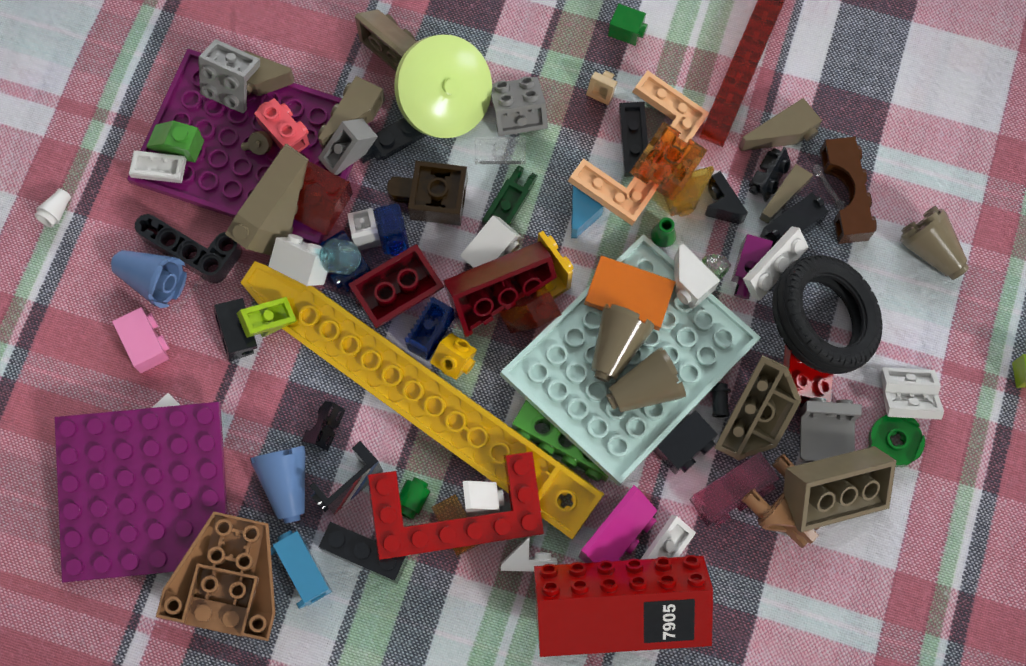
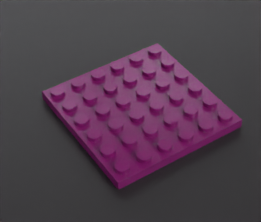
M220 402L54 417L62 583L174 572L212 513L218 512L228 515Z

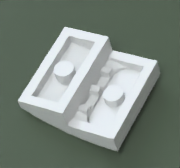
M882 367V390L888 417L942 420L944 409L938 395L941 385L935 370Z

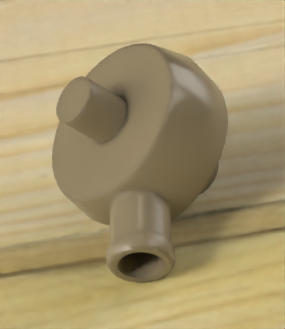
M255 131L250 135L248 142L241 144V148L243 151L251 150L254 154L264 155L272 148V138L265 131Z

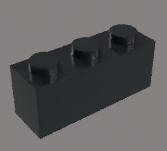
M332 522L329 523L318 547L329 555L395 584H398L409 560L407 556L379 560L376 541Z

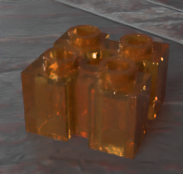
M663 121L630 173L646 184L650 180L659 185L656 191L674 201L690 179L707 149L691 139L687 143L678 138L681 132Z

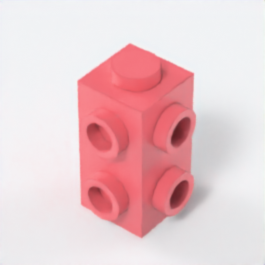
M273 98L269 102L262 103L254 113L258 124L271 136L272 140L281 150L285 144H288L296 151L301 152L310 145L307 137L308 129L301 121L296 123L292 118L293 113L285 103L280 105Z

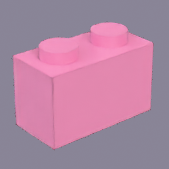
M140 307L112 321L133 366L140 373L169 360L166 351L170 348L164 336H158L155 328L159 327L152 313L147 314Z

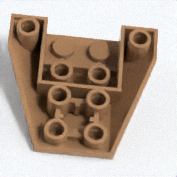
M213 512L163 588L156 617L234 636L269 641L275 617L269 524Z

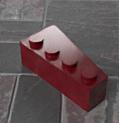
M539 241L445 279L443 283L456 322L465 338L474 333L473 329L482 323L484 325L494 320V315L505 308L509 310L516 305L515 302L524 295L530 296L557 278L550 253Z

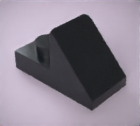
M722 172L715 173L711 176L708 190L711 197L718 201L707 207L705 216L736 224L743 223L748 214L747 210Z

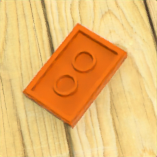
M601 255L584 305L603 311L605 304H608L609 307L614 304L640 314L639 319L641 322L645 323L647 319L654 324V329L659 331L676 281Z

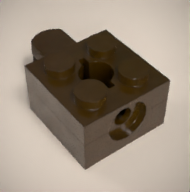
M416 160L413 178L394 176L388 181L387 191L389 198L393 202L409 204L410 220L461 226L468 182L467 166Z

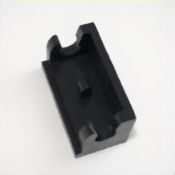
M243 298L214 305V315L228 362L254 354V349H257L255 336L246 337L236 314L239 310L246 308Z

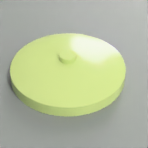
M453 35L429 36L412 45L400 60L394 81L395 97L404 118L419 132L436 138L458 137L472 130L486 114L492 94L491 73L482 54L468 41Z

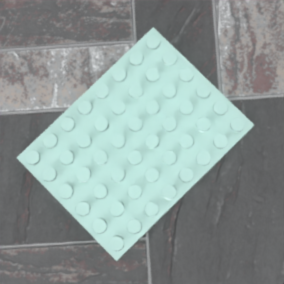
M644 234L616 260L674 281V260ZM589 286L500 372V376L609 478L620 486L761 338L712 294L692 309L689 305L683 304L678 299L677 293L673 289L660 330L653 329V332L616 380L610 379L609 383L595 378V372L591 370L603 311L584 305ZM661 347L663 350L665 349L678 372L679 382L677 384L683 383L686 397L621 413L618 408L613 410L606 397L610 393L609 387L655 350Z

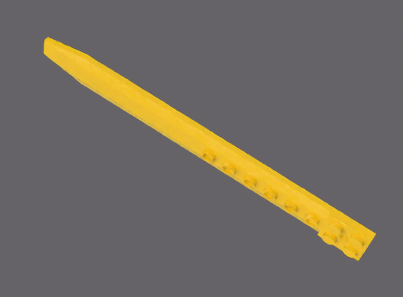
M254 261L240 282L258 304L287 297L297 321L282 328L284 331L489 480L496 482L507 493L509 491L504 455L533 452L541 516L573 540L604 496L602 491L554 459L314 286H306L257 261ZM569 493L572 496L571 501L573 505L572 507L567 505L564 508L561 506L562 500L559 497L561 494L566 496Z

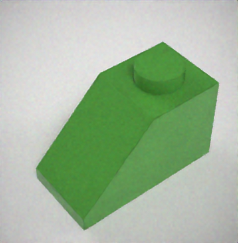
M169 121L155 125L147 144V149L163 154L185 156L187 161L196 163L204 139L197 127L177 121Z

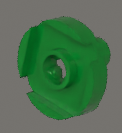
M885 415L872 425L868 440L869 447L875 446L895 459L896 467H905L921 456L925 447V436L922 435L919 428L920 425L914 418L888 417ZM896 433L899 434L903 445H893L890 436H895Z

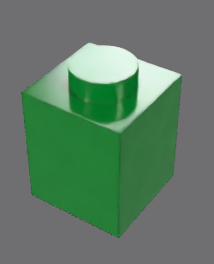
M618 3L609 25L608 36L636 46L639 37L644 38L648 28V24L645 23L646 13Z

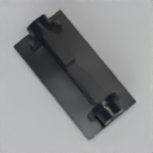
M783 147L782 151L776 148L768 151L760 165V169L765 170L766 173L757 170L749 183V192L754 195L762 193L765 202L768 201L771 194L777 191L782 175L787 173L790 168L791 161L785 147Z

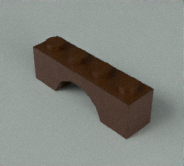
M856 136L827 139L820 149L824 173L841 180L849 193L848 206L840 210L833 220L838 244L869 241L877 229L876 218L871 215L872 198L870 192L866 190L867 173L861 166V146L857 145Z

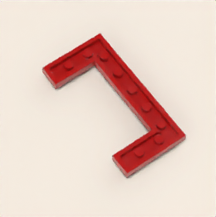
M533 452L504 455L511 506L510 511L411 526H403L396 471L367 475L378 559L544 534Z

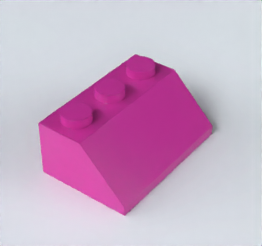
M633 485L581 549L579 558L585 563L601 562L604 560L620 561L619 559L625 551L631 554L640 543L636 538L642 530L648 533L657 520L654 518V515L658 510Z

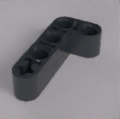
M141 215L135 222V230L146 244L166 256L182 260L185 263V268L210 283L222 282L242 254L240 244L225 234L226 232L216 236L207 249L153 215ZM155 229V231L157 232V235H155L154 232H152V231H150V230ZM176 239L173 245L165 246L168 240ZM234 244L231 250L222 251L225 245ZM197 252L194 258L186 259L189 253ZM218 265L217 270L214 272H207L210 266Z

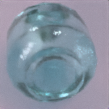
M330 239L321 248L319 254L324 269L334 274H351L358 268L361 261V254L356 244L347 240Z

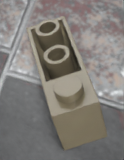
M355 76L352 83L346 85L340 103L334 105L327 125L324 124L319 130L318 139L321 149L325 148L342 121L363 118L367 124L373 121L385 101L383 88Z

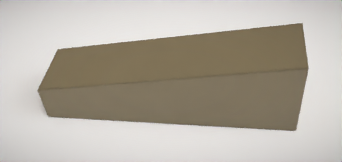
M795 164L763 210L759 219L768 224L810 182L813 174Z

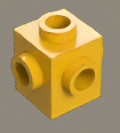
M450 333L439 342L430 363L442 370L445 375L457 380L463 373L468 374L472 370L476 362L473 360L477 349L472 347L468 341Z

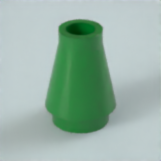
M662 218L651 231V239L659 247H669L676 240L675 224L671 218Z

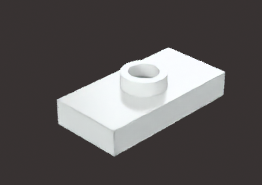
M134 150L129 175L131 178L182 183L187 159L185 156Z

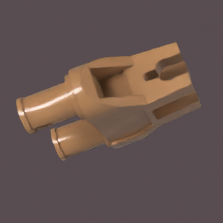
M785 454L780 455L772 463V466L784 478L786 468L795 466ZM754 488L741 500L758 516V524L763 529L785 532L801 548L805 547L807 543H813L819 536L814 529L804 532L797 530L784 493L771 506Z

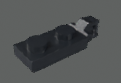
M402 118L375 133L378 136L360 160L363 164L374 157L376 160H385L427 135L413 128L405 118Z

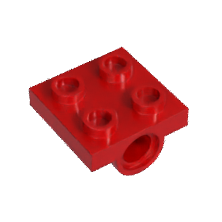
M785 345L783 365L788 367L802 399L801 403L809 401L810 398H824L826 402H831L833 374L819 372L805 365Z

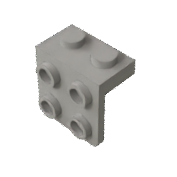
M810 398L809 401H806L800 408L801 460L817 461L855 451V421L862 415V405L853 404L852 400H837L836 403L826 402L824 398Z

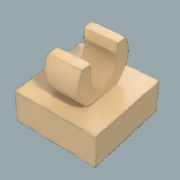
M606 70L603 75L594 72L586 95L609 105L617 86V81L613 80L615 74Z

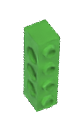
M527 400L525 401L512 423V428L538 444V447L547 454L552 455L555 453L562 457L561 461L567 466L574 469L577 466L586 471V476L597 482L600 480L607 481L608 476L591 460L585 459L582 451L574 444L569 447L561 446L558 439L564 435ZM539 423H544L550 430L545 434H540L535 430V426Z

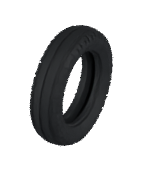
M808 256L792 263L779 277L772 298V310L775 324H777L776 328L787 348L805 365L828 374L848 373L866 364L877 351L881 341L883 323L877 298L874 292L871 291L867 281L849 264L831 256ZM808 282L824 284L832 289L845 304L852 323V336L846 347H836L827 343L809 324L803 308V291Z

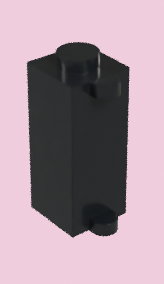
M810 193L766 225L760 237L773 241V247L792 226L800 228L802 234L805 235L824 221L829 211L825 208V203L821 197H816L813 193Z

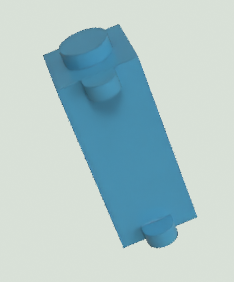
M288 531L277 538L278 542L271 547V556L276 553L278 554L302 599L296 603L298 609L309 606L330 594L332 590L302 535L298 531L294 533Z

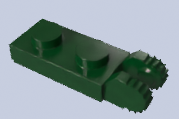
M517 166L483 217L482 224L485 225L492 216H497L511 226L529 196L538 175L532 173L527 178L524 186H521L517 182L522 177L524 168Z

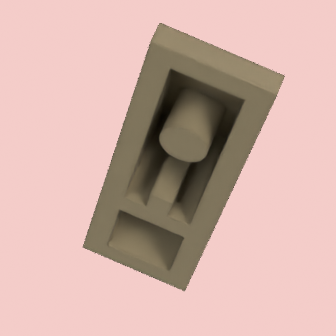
M802 98L743 136L739 149L741 151L795 145L804 139L809 141L818 134V128L822 120L807 101Z

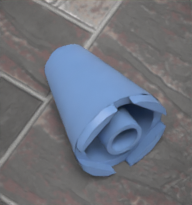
M121 250L111 260L112 272L156 307L167 308L170 306L167 303L171 299L177 300L185 286L187 272H184L182 265L185 266V263L176 257Z
M305 446L250 458L254 471L277 519H283L284 524L301 520L300 515L305 513Z

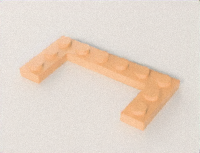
M648 70L634 88L633 93L672 119L673 122L627 188L584 158L568 180L573 186L631 226L709 115L708 111Z

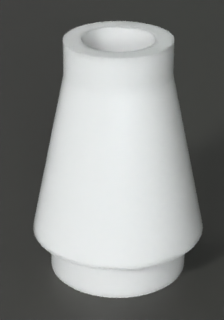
M59 188L36 208L35 218L50 228L55 224H59L64 210L71 199L70 194Z

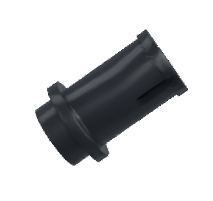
M717 383L709 392L712 394V416L716 418L729 417L728 394L731 393V389L728 388L726 383Z

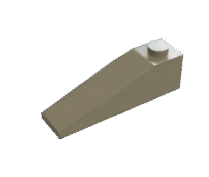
M285 144L240 208L225 234L247 250L272 255L276 237H288V234L293 232V220L298 209L297 202L303 186L308 158L288 144Z

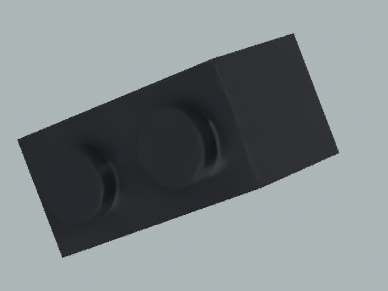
M695 410L670 432L653 451L675 475L680 470L685 473L696 463L693 459L700 452L703 455L707 454L716 445L713 440L718 434Z

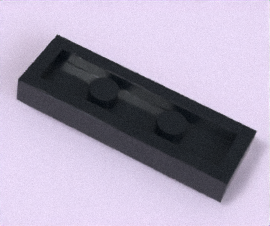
M645 102L619 103L624 177L635 176L649 156Z

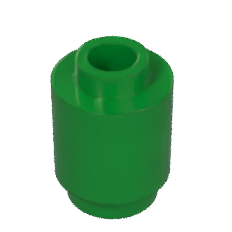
M416 477L412 481L406 480L399 493L402 516L410 520H414L415 516L420 514L431 492L427 489L428 484Z

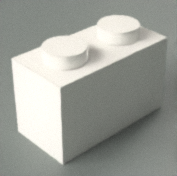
M492 216L460 256L475 268L517 251L520 247L519 241L523 237L500 217Z
M288 234V237H276L268 267L306 286L324 285L332 255L324 252L323 247L317 244L303 242L301 236Z

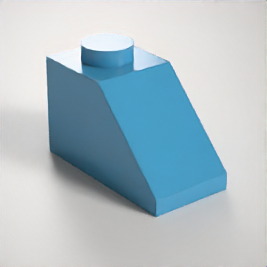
M575 186L572 187L571 238H577L600 218L604 206Z

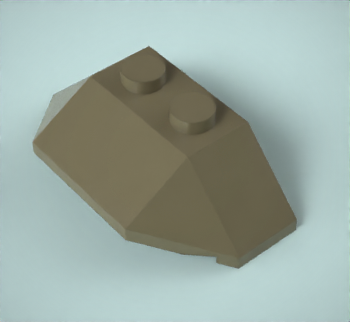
M762 355L715 445V449L739 461L748 456L777 447L802 400L788 367Z

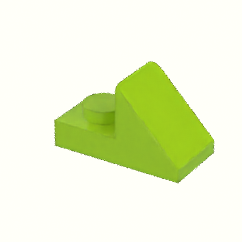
M287 297L241 309L236 313L247 338L261 334L262 337L268 336L297 321Z

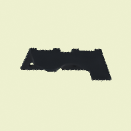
M325 401L318 410L316 425L310 431H305L301 441L315 444L328 451L335 436L333 428L339 426L345 409L333 402ZM331 406H332L333 409H332V411H331L330 416L328 417L327 415H328V413H329V411H330V408H331ZM324 420H327L325 428H323L322 425L324 423ZM322 431V435H321V437H320V439H319V442H318V441H317L318 436H319L320 432Z

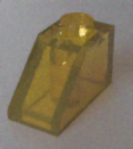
M713 166L664 179L661 190L671 216L678 214L681 217L686 216L696 209L713 175Z

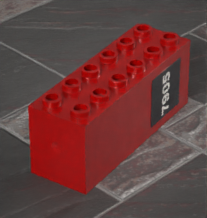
M688 555L672 558L658 557L656 559H629L624 561L604 560L592 563L574 562L572 564L534 566L536 622L540 657L712 646L713 587L704 556Z

